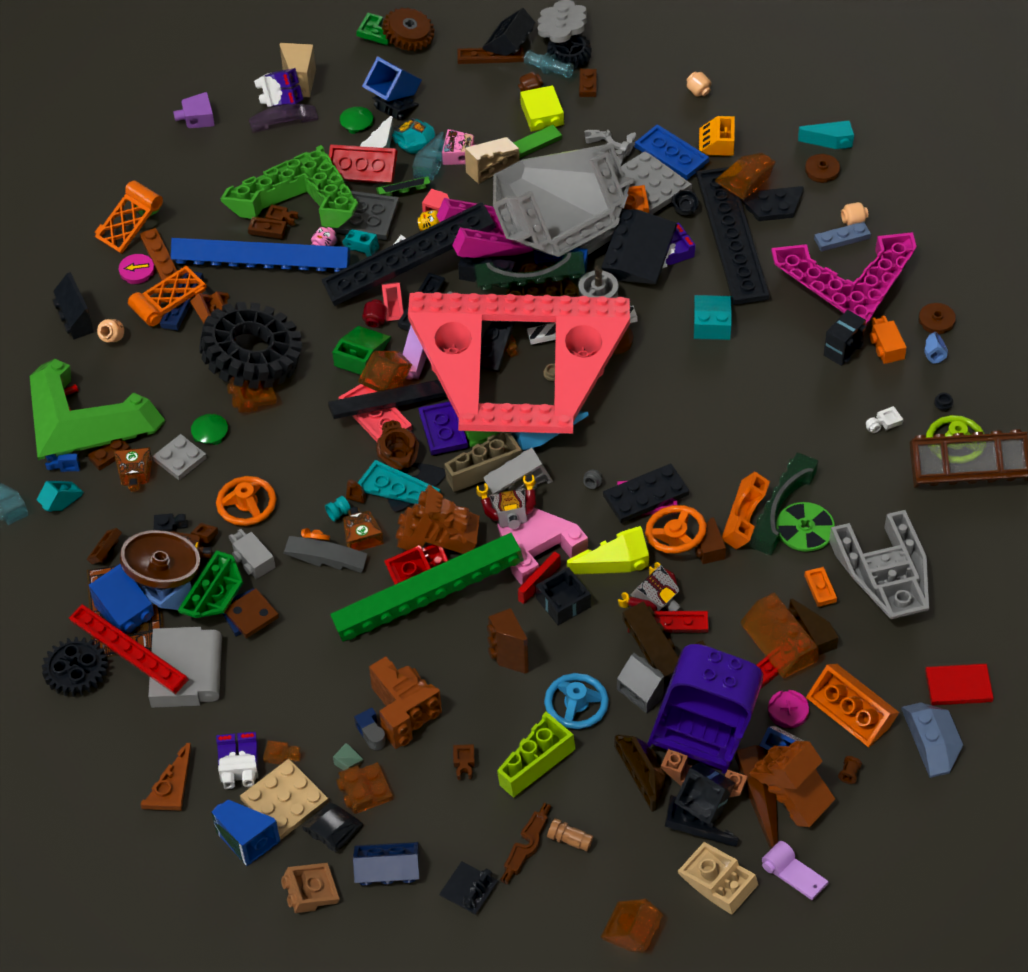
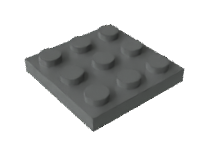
M351 191L353 198L358 202V206L354 214L339 228H335V232L348 234L353 229L376 234L377 239L387 240L399 204V197Z

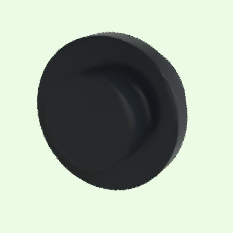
M943 392L935 397L934 404L940 410H948L953 406V399L950 394Z

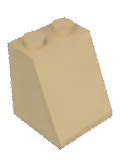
M280 43L283 70L295 68L299 83L296 85H300L303 97H310L316 72L313 45ZM290 73V78H291V82H292L293 76H292V74Z

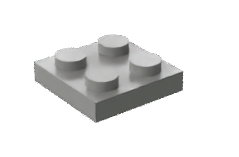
M181 434L153 455V460L178 480H181L207 459L206 453Z

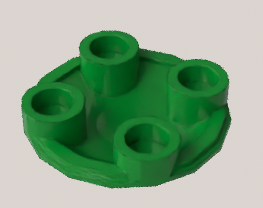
M351 107L342 112L340 123L345 129H348L349 133L356 134L358 131L373 125V115L367 108Z
M217 414L202 415L191 425V433L195 442L218 445L228 432L226 420Z

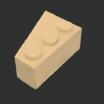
M507 137L465 148L466 173L478 184L492 177L493 174L520 161L519 148Z

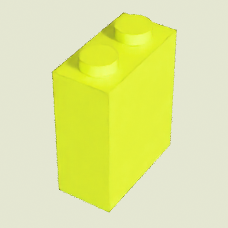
M553 85L520 92L521 106L531 132L542 130L551 125L555 127L564 125V112Z

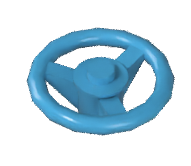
M581 673L563 675L553 681L547 689L544 699L546 712L565 728L583 729L599 722L607 712L609 697L605 687L597 679ZM572 681L586 682V683H588V684L594 686L597 691H594V690H592V689L587 688L584 684H582V683H580V682H573V683H569V682H572ZM557 688L566 695L564 699V704L567 708L565 718L557 714L552 704L553 694ZM589 702H601L600 708L594 716L587 720L573 721L576 712L584 711L588 707Z

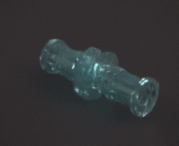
M528 50L524 57L525 64H532L541 68L542 73L546 75L553 72L564 75L565 78H570L574 71L573 64H566L557 60L555 54L550 55L546 53L545 55H539L532 50Z

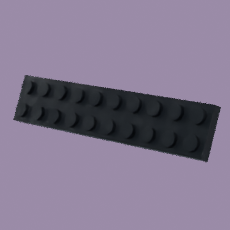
M731 167L696 171L697 181L733 305L769 300V292Z
M483 202L322 279L333 305L336 306L454 249L452 245L460 227L484 232L495 229V223Z

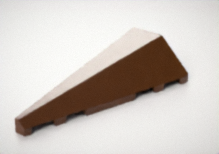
M753 745L736 750L735 760L741 774L747 776L745 784L749 791V799L771 850L778 842L776 794L768 791L767 784L759 782L749 774L754 769V765L768 754L767 749Z

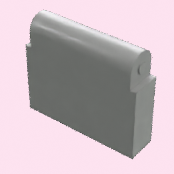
M201 627L153 629L151 652L186 675L189 681L175 695L150 677L148 697L151 708L200 706V702H213L219 699L222 650L221 632L217 630H202Z

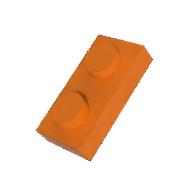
M824 567L805 571V579L817 606L836 603L837 596Z

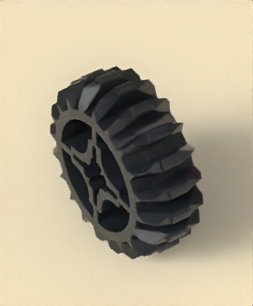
M581 34L572 35L568 41L562 43L550 41L547 45L549 62L553 66L556 65L557 69L562 67L563 70L566 68L570 69V71L572 68L577 70L578 67H583L584 64L588 63L592 53L589 40L586 39V36L582 37Z

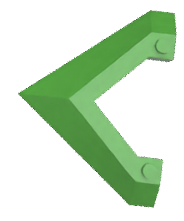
M322 145L316 147V151L311 153L305 152L294 157V159L287 160L263 171V175L257 178L254 176L242 181L240 186L227 188L220 198L221 202L239 217L252 219V217H258L261 210L271 206V204L274 205L308 192L320 206L321 225L330 228H339L354 214L358 206L357 200L353 198L352 192L345 185L343 178L335 165L332 164L328 154L324 152Z
M57 359L39 366L30 375L38 460L45 459V456L51 454L59 456L76 450H85L110 444L111 440L121 438L123 441L136 438L137 434L146 432L147 435L154 434L165 423V419L151 401L136 393H132L123 403L70 411L64 388L71 382V369L69 364Z

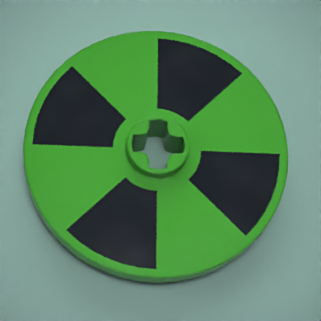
M799 502L787 506L780 512L776 521V531L779 532L778 536L781 541L792 549L805 552L825 547L830 541L831 527L835 526L832 516L826 509L809 502Z

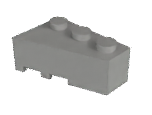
M533 448L523 451L516 458L507 461L504 465L483 477L492 494L522 488L527 489L523 481L524 475L526 476V482H531L532 475L534 476L536 483L533 489L537 488V484L545 481L548 484L553 482Z

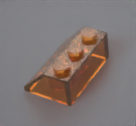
M763 153L742 156L723 172L715 182L744 200L770 177L776 162Z

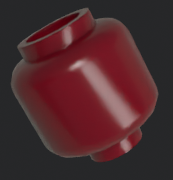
M377 299L367 302L362 315L365 324L373 328L384 324L387 307L382 301Z

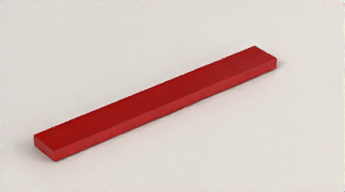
M83 604L69 617V620L173 694L176 695L189 681L186 675Z

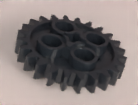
M75 637L73 642L67 638V643L64 644L62 641H59V647L52 646L54 652L47 651L48 657L43 658L45 664L42 665V674L46 684L50 686L51 690L56 689L57 694L63 691L64 696H67L71 692L72 696L75 697L76 692H79L82 696L83 690H87L90 693V687L98 688L97 681L103 682L102 676L107 675V656L104 649L100 648L99 643L94 645L92 639L87 643L86 637L81 641L78 640V637Z

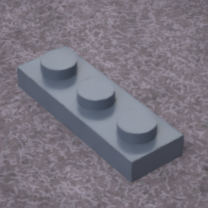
M861 222L815 234L814 240L822 252L870 239L871 233L866 224Z

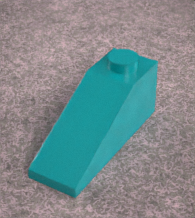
M850 121L799 126L798 141L832 149L853 147L854 133Z

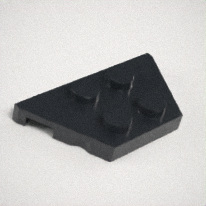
M803 186L741 192L739 197L745 204V208L758 221L786 219L794 217L804 188Z

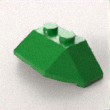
M216 550L179 607V613L194 618L225 613L243 584L233 555Z

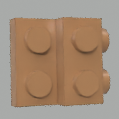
M328 863L288 867L281 879L283 889H287L289 893L287 897L288 906L293 907L295 913L315 911L317 906L337 904L339 901Z

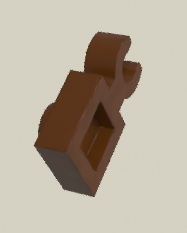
M271 204L265 218L286 221L289 225L294 226L295 219H298L299 216L296 211L288 212L286 207Z
M474 744L453 745L454 767H458L456 770L458 780L461 779L463 772L468 773V778L472 779L471 767L475 766Z

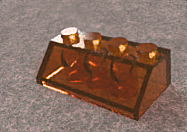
M775 592L758 600L740 621L743 628L764 655L769 658V661L783 679L818 662V646Z

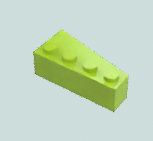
M545 712L542 715L541 721L532 727L526 739L523 738L519 743V748L512 752L497 770L500 786L514 798L575 750L574 735L548 712Z

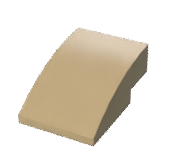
M703 842L678 870V874L693 888L731 915L758 886L756 874L739 866L737 859L706 842Z

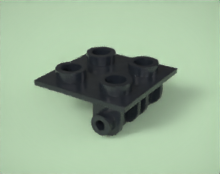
M379 96L373 97L376 100L374 103L376 109L385 114L388 113L389 116L392 115L397 120L404 118V110L419 106L410 97L386 101Z
M461 861L439 895L476 915L498 880L491 876L492 872L489 869L480 871Z

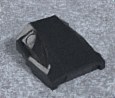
M329 802L302 828L313 839L321 840L323 844H327L328 849L337 852L363 827V823L344 809Z

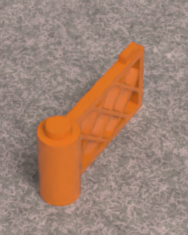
M135 180L126 185L124 197L103 225L100 224L95 231V237L120 254L125 251L152 212L157 211L163 203L162 196ZM127 201L131 202L132 208L124 210V205ZM137 211H145L142 217L136 218ZM132 213L133 219L125 221V215ZM121 216V223L114 224L113 220ZM134 224L132 231L126 232V226ZM122 227L123 234L115 235L114 229ZM111 230V237H102L105 231ZM123 238L122 245L117 247L115 240Z
M184 266L144 293L137 292L132 294L128 299V306L148 326H155L160 323L163 315L194 295L206 291L205 288L207 286L190 268ZM185 273L189 275L188 279H180ZM174 284L173 288H165V286ZM178 284H186L185 288H177ZM190 284H199L195 288H190ZM154 293H159V297L150 296ZM164 293H172L171 297H163ZM176 293H184L181 297H175ZM161 302H169L164 308L160 307Z

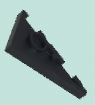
M670 796L665 827L731 846H737L739 838L728 830L722 832L714 826L715 822L710 825L675 804L674 802L677 797Z

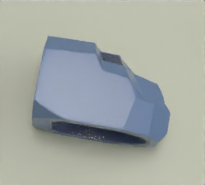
M937 332L928 335L924 350L925 355L932 364L940 363L947 358L948 349Z

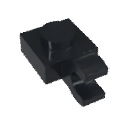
M173 513L154 515L153 530L174 532L175 528H188L186 514H178L176 517H174Z

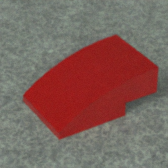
M432 544L423 549L419 545L384 562L394 584H398L449 560L442 547Z

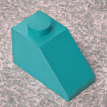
M46 481L36 500L46 511H62L81 497L84 492L70 481Z

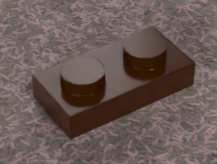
M580 69L579 97H596L597 69Z
M252 217L248 227V234L282 239L287 223L286 221Z
M121 438L111 440L110 444L103 445L88 454V458L100 471L119 459L115 454L116 451L130 450V447Z
M118 528L106 531L86 560L91 564L105 561L109 556V550L119 542L118 538L122 532Z

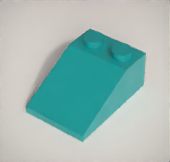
M694 295V339L730 340L731 296Z

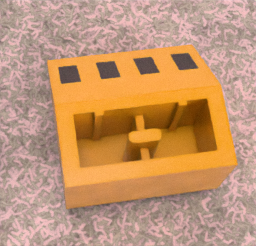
M717 116L700 127L699 151L706 155L733 156L735 116Z

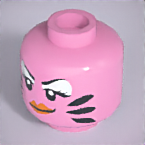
M320 227L311 237V245L334 246L337 243L336 232L330 227Z

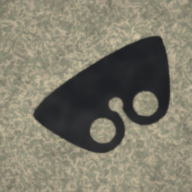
M414 463L411 466L417 467L420 470L418 475L412 477L434 487L446 476L445 469L423 463ZM409 468L404 469L403 472L408 474ZM387 498L394 512L413 504Z

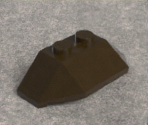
M616 735L614 738L615 749L651 812L656 811L665 787V777H667V774L659 766L655 751L653 749L650 750L647 743L637 737Z

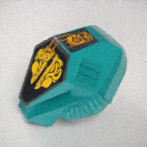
M414 118L396 126L391 135L394 142L398 143L401 149L411 154H416L422 150H429L436 142L434 128L428 123Z

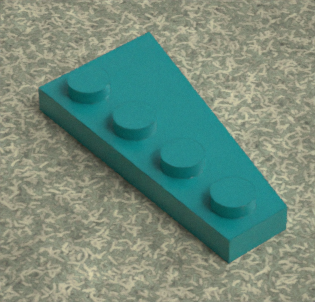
M377 460L372 463L358 482L365 493L413 504L419 503L418 499L421 491L425 492L428 483ZM432 486L435 490L441 493L439 488Z

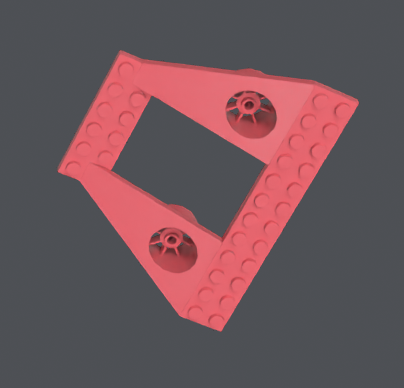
M439 292L410 293L408 320L431 363L432 371L436 373L459 419L458 431L573 434L575 418L598 378L603 375L605 366L630 325V299L624 297L606 298L604 296H521L513 294L480 295L476 293L441 294ZM482 320L556 322L554 405L479 403Z

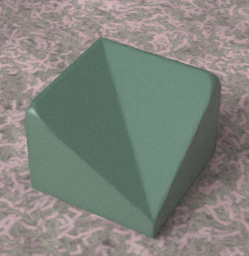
M346 743L333 756L334 765L349 775L363 762V759Z

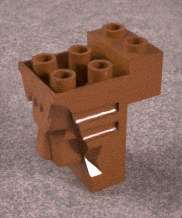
M428 484L425 492L421 491L418 504L415 503L413 508L407 507L405 513H401L399 516L398 524L400 527L396 533V538L398 539L397 547L410 550L419 545L423 548L425 542L464 554L473 550L477 544L480 516L470 512L469 508L456 506L454 502L444 499L443 495L435 490L432 485Z
M386 656L369 666L372 689L386 705V707L379 711L381 728L385 732V737L395 749L405 746L413 739V730L419 729L424 723L430 719L437 718L442 713L440 690L432 684L428 685L424 679H421L416 668L405 666L397 670L393 662H390Z
M795 741L790 746L771 747L768 750V754L754 765V769L749 773L759 782L767 784L769 792L776 794L777 800L786 806L790 812V818L796 826L810 827L835 800V797L816 770L823 761L810 741Z

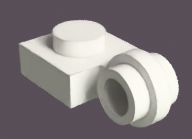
M893 406L877 412L876 417L878 419L872 417L867 420L866 429L869 432L876 433L881 429V425H883L888 430L902 425L903 418Z

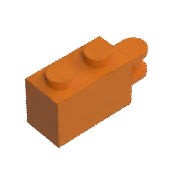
M885 315L878 319L872 318L873 328L872 333H870V340L876 346L877 356L881 357L884 364L904 360L907 347L894 320L888 322Z

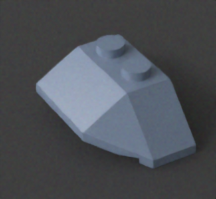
M922 702L901 707L929 778L949 774L963 747L962 740L949 710Z

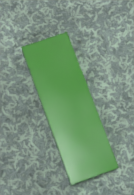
M551 125L513 143L519 148V158L561 140L562 134L554 125Z

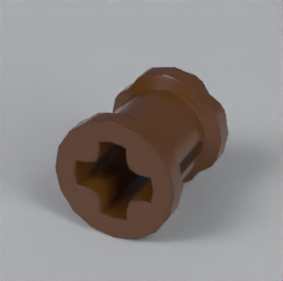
M847 756L844 759V767L839 772L838 778L844 783L854 784L857 781L856 774L861 768L862 762L858 758Z

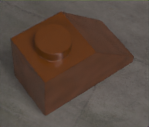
M714 517L710 518L707 522L706 534L700 544L695 547V554L697 558L700 557L702 564L725 559L726 547Z

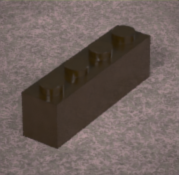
M643 601L623 611L622 620L650 666L662 672L665 684L671 680L680 655L677 656L675 653V646L671 639L665 637V630L660 622L657 623L654 619L655 614L650 606L647 607Z

